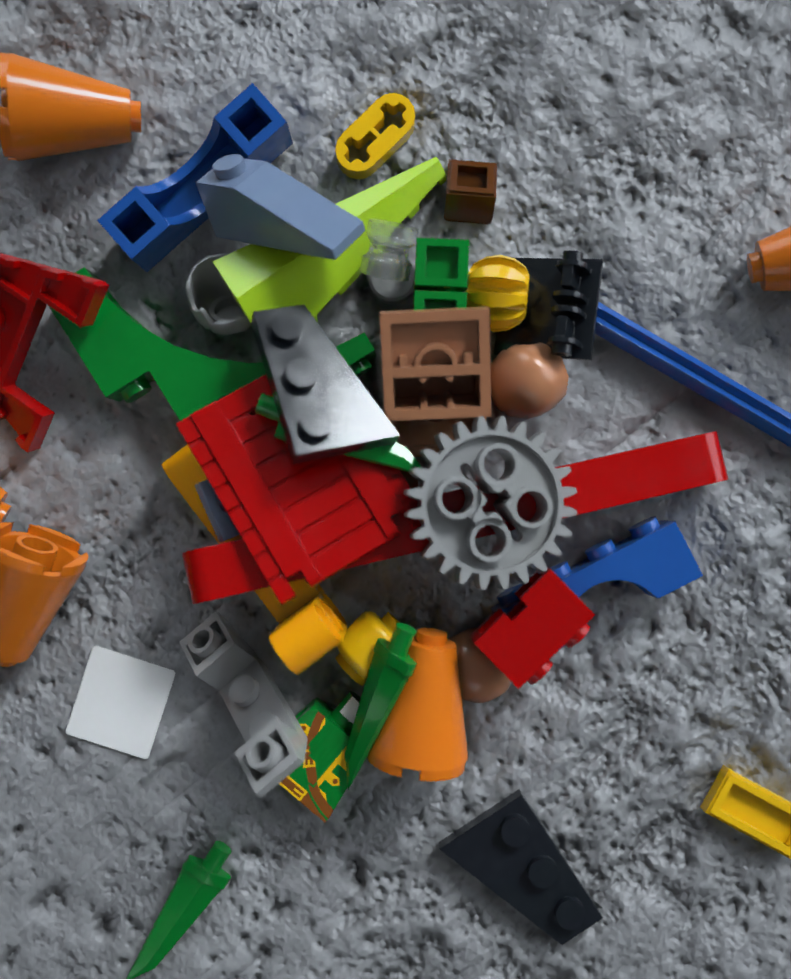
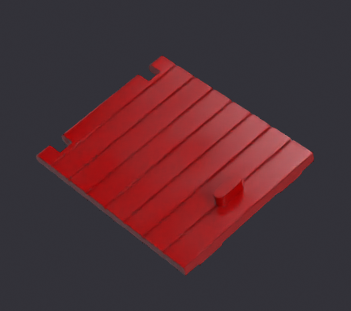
M265 374L227 396L197 410L175 424L280 604L283 605L296 597L287 581L289 578L301 572L306 583L312 588L400 536L398 527L392 518L403 511L406 512L416 508L417 500L403 495L404 490L411 488L401 474V471L396 468L346 455H337L293 464L287 442L274 437L279 422L255 413L262 393L273 397L267 375ZM408 518L413 527L420 524L419 519Z

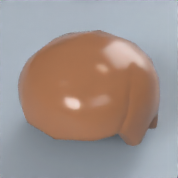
M544 343L513 345L507 350H502L490 363L491 399L500 411L505 412L507 416L520 419L538 417L555 408L566 395L569 376L563 359L560 356L552 355L551 348Z
M475 627L466 629L447 639L452 640L457 645L462 699L473 703H484L505 693L511 681L473 643L470 635L478 628Z

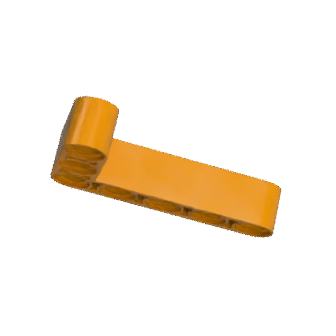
M185 445L161 464L162 468L217 543L220 544L194 486L199 482L207 480V477L189 446ZM237 535L221 543L242 539V537ZM305 579L288 582L296 597L283 605L280 604L271 587L254 590L279 623L269 635L270 642L281 660L296 675L301 674L342 643L348 627L344 617L322 587L317 584L311 588Z

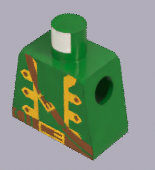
M349 691L334 710L323 700L316 697L295 714L296 719L308 738L305 761L279 783L323 822L330 818L348 787L345 751L361 699L353 691Z

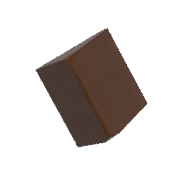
M448 160L444 219L446 221L490 224L492 222L496 202V163Z

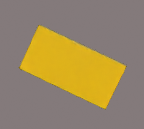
M723 765L700 808L710 816L791 859V801Z

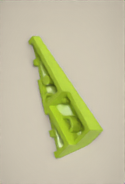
M434 157L336 203L337 206L362 220L365 231L336 260L249 244L212 262L250 324L253 312L302 304L307 307L318 322L317 314L337 293L342 295L391 242L390 235L406 217L409 219L413 218L420 210L422 199L437 183L441 186L447 180L446 173L439 159Z

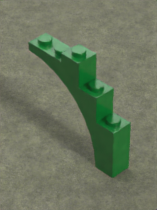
M85 267L75 272L101 280ZM107 290L93 325L79 327L50 307L104 396L118 402L125 400L126 403L138 400L151 391L150 383L155 380L181 421L197 410L266 374L263 362L247 363L210 358L172 345L141 325L121 307L109 290ZM365 332L336 346L358 378L372 368L369 361L376 357V352Z

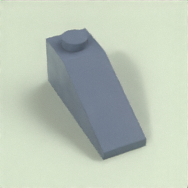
M238 154L227 155L216 160L213 163V169L195 182L217 238L336 260L365 231L362 220L267 161L245 159Z

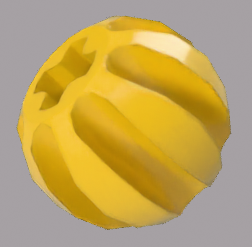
M495 255L484 257L475 262L468 271V287L465 291L467 293V307L489 308L490 331L510 330L520 325L526 317L530 280L526 266L515 258Z

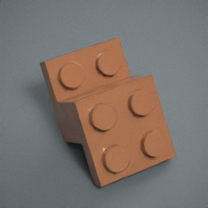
M488 307L380 311L384 414L400 435L396 441L397 443L407 447L414 457H421L419 452L424 448L438 453L440 450L436 445L435 435L442 432L452 440H455L452 425L462 421L469 432L472 433L474 418L483 416L486 420V417H491L490 312Z

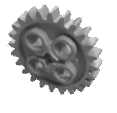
M479 416L473 419L472 433L469 432L462 421L452 425L455 440H452L442 432L435 435L434 439L440 451L437 453L427 448L421 449L419 454L428 466L426 469L411 468L408 472L413 478L420 481L419 488L404 490L403 495L417 500V507L404 512V517L419 519L421 524L409 536L411 539L427 538L429 543L420 553L422 558L428 559L439 554L441 557L437 563L436 571L445 574L456 566L454 582L464 585L472 573H474L475 587L481 590H486L491 576L497 588L508 589L510 573L518 582L528 583L527 566L537 571L545 572L547 567L542 555L544 553L554 556L562 554L560 548L553 541L555 537H571L572 532L563 526L561 521L562 517L577 515V510L564 506V498L577 493V489L562 487L560 481L571 472V468L554 467L552 462L561 451L559 448L544 452L540 449L545 438L543 432L534 434L529 439L525 438L526 422L516 423L510 432H507L506 417L500 416L494 419L489 430L484 417ZM490 451L497 452L505 463L504 473L498 480L489 477L484 469V460ZM462 464L469 467L470 473L481 491L461 473L460 467ZM451 483L458 485L463 490L465 496L463 507L454 514L445 509L442 503L443 490ZM482 492L485 494H497L498 499L494 502V507L499 514L496 512H483L482 507L486 504L487 500ZM524 493L531 495L536 503L535 515L527 522L522 520L517 512L518 499ZM500 515L516 528L520 534L519 540L514 541L511 538V533ZM488 525L496 534V545L490 553L482 555L475 546V537L480 528Z

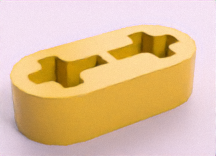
M397 93L381 96L341 134L337 140L335 151L338 166L343 174L357 180L369 177L408 141L413 134L415 126L414 106L408 98ZM386 111L391 115H396L399 111L403 113L401 128L392 124L381 134L379 133L385 124L384 113ZM371 139L373 142L366 149L368 160L363 163L357 158L350 163L348 161L350 158L348 147L353 145L355 148L360 149Z

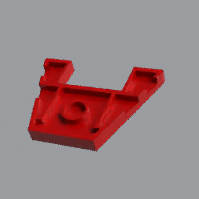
M0 253V420L6 419L19 435L15 441L24 451L29 453L40 449L55 415V412L15 384L45 308L49 305L79 327L93 325L110 285L103 280Z

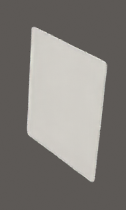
M93 646L69 718L66 734L142 759H148L173 684L175 671L103 647Z

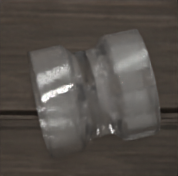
M369 219L366 236L370 240L369 250L362 256L360 272L386 280L409 281L412 264L408 259L410 248L416 245L419 229L402 223Z

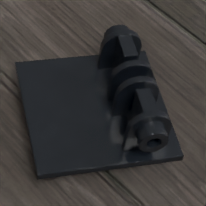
M575 250L563 251L562 258H515L526 266L530 275L527 313L520 325L507 331L496 332L494 355H498L502 350H507L516 344L530 345L540 342L551 348L552 355L560 356L562 359L592 360L603 259H583V253Z

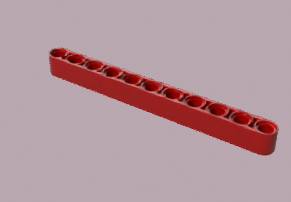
M717 431L555 467L571 468V472L560 481L562 487L577 489V493L564 498V506L577 510V515L729 480ZM462 489L442 493V503L450 513L454 514L463 507L465 496ZM482 492L487 500L486 504L482 507L483 512H496L499 514L494 507V502L498 499L497 494H485ZM524 493L518 499L517 512L520 518L527 522L535 515L536 503L531 495ZM403 511L392 518L398 527L400 536L344 569L421 552L429 542L427 538H410L409 534L421 526V524L413 527L408 518L404 517ZM500 515L509 531L516 529ZM486 525L480 528L475 539L494 535L495 532ZM243 539L182 553L193 604L270 587ZM300 572L295 576L289 578L287 581L292 582L304 579V576Z

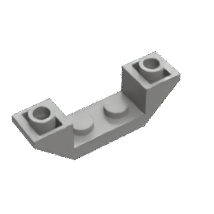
M216 611L179 643L196 677L220 692L246 742L234 753L255 794L262 798L304 763L308 738L267 666L223 615Z

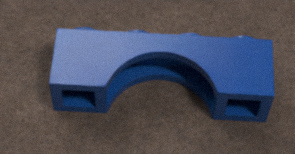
M252 83L214 116L212 127L204 143L181 168L155 184L135 186L97 221L145 272L150 271L209 218L195 182L213 169L212 166L216 160L231 154L241 155L245 159L272 163L293 144L287 121Z
M656 516L647 518L630 527L628 530L631 536L616 544L613 543L612 539H607L588 548L585 551L587 558L571 567L567 561L550 567L578 597L597 584L606 581L622 580L633 583L645 594L659 599L703 576L676 521L661 520L658 522ZM522 584L500 593L496 597L499 603L490 607L492 613L500 608L507 614L520 601L514 592Z

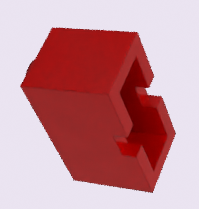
M548 567L545 572L536 571L529 578L528 583H523L514 592L520 601L507 614L498 608L470 635L473 643L518 689L526 682L533 685L542 679L553 665L550 659L564 645L567 648H571L579 643L590 630V626L587 623L595 616L583 601Z

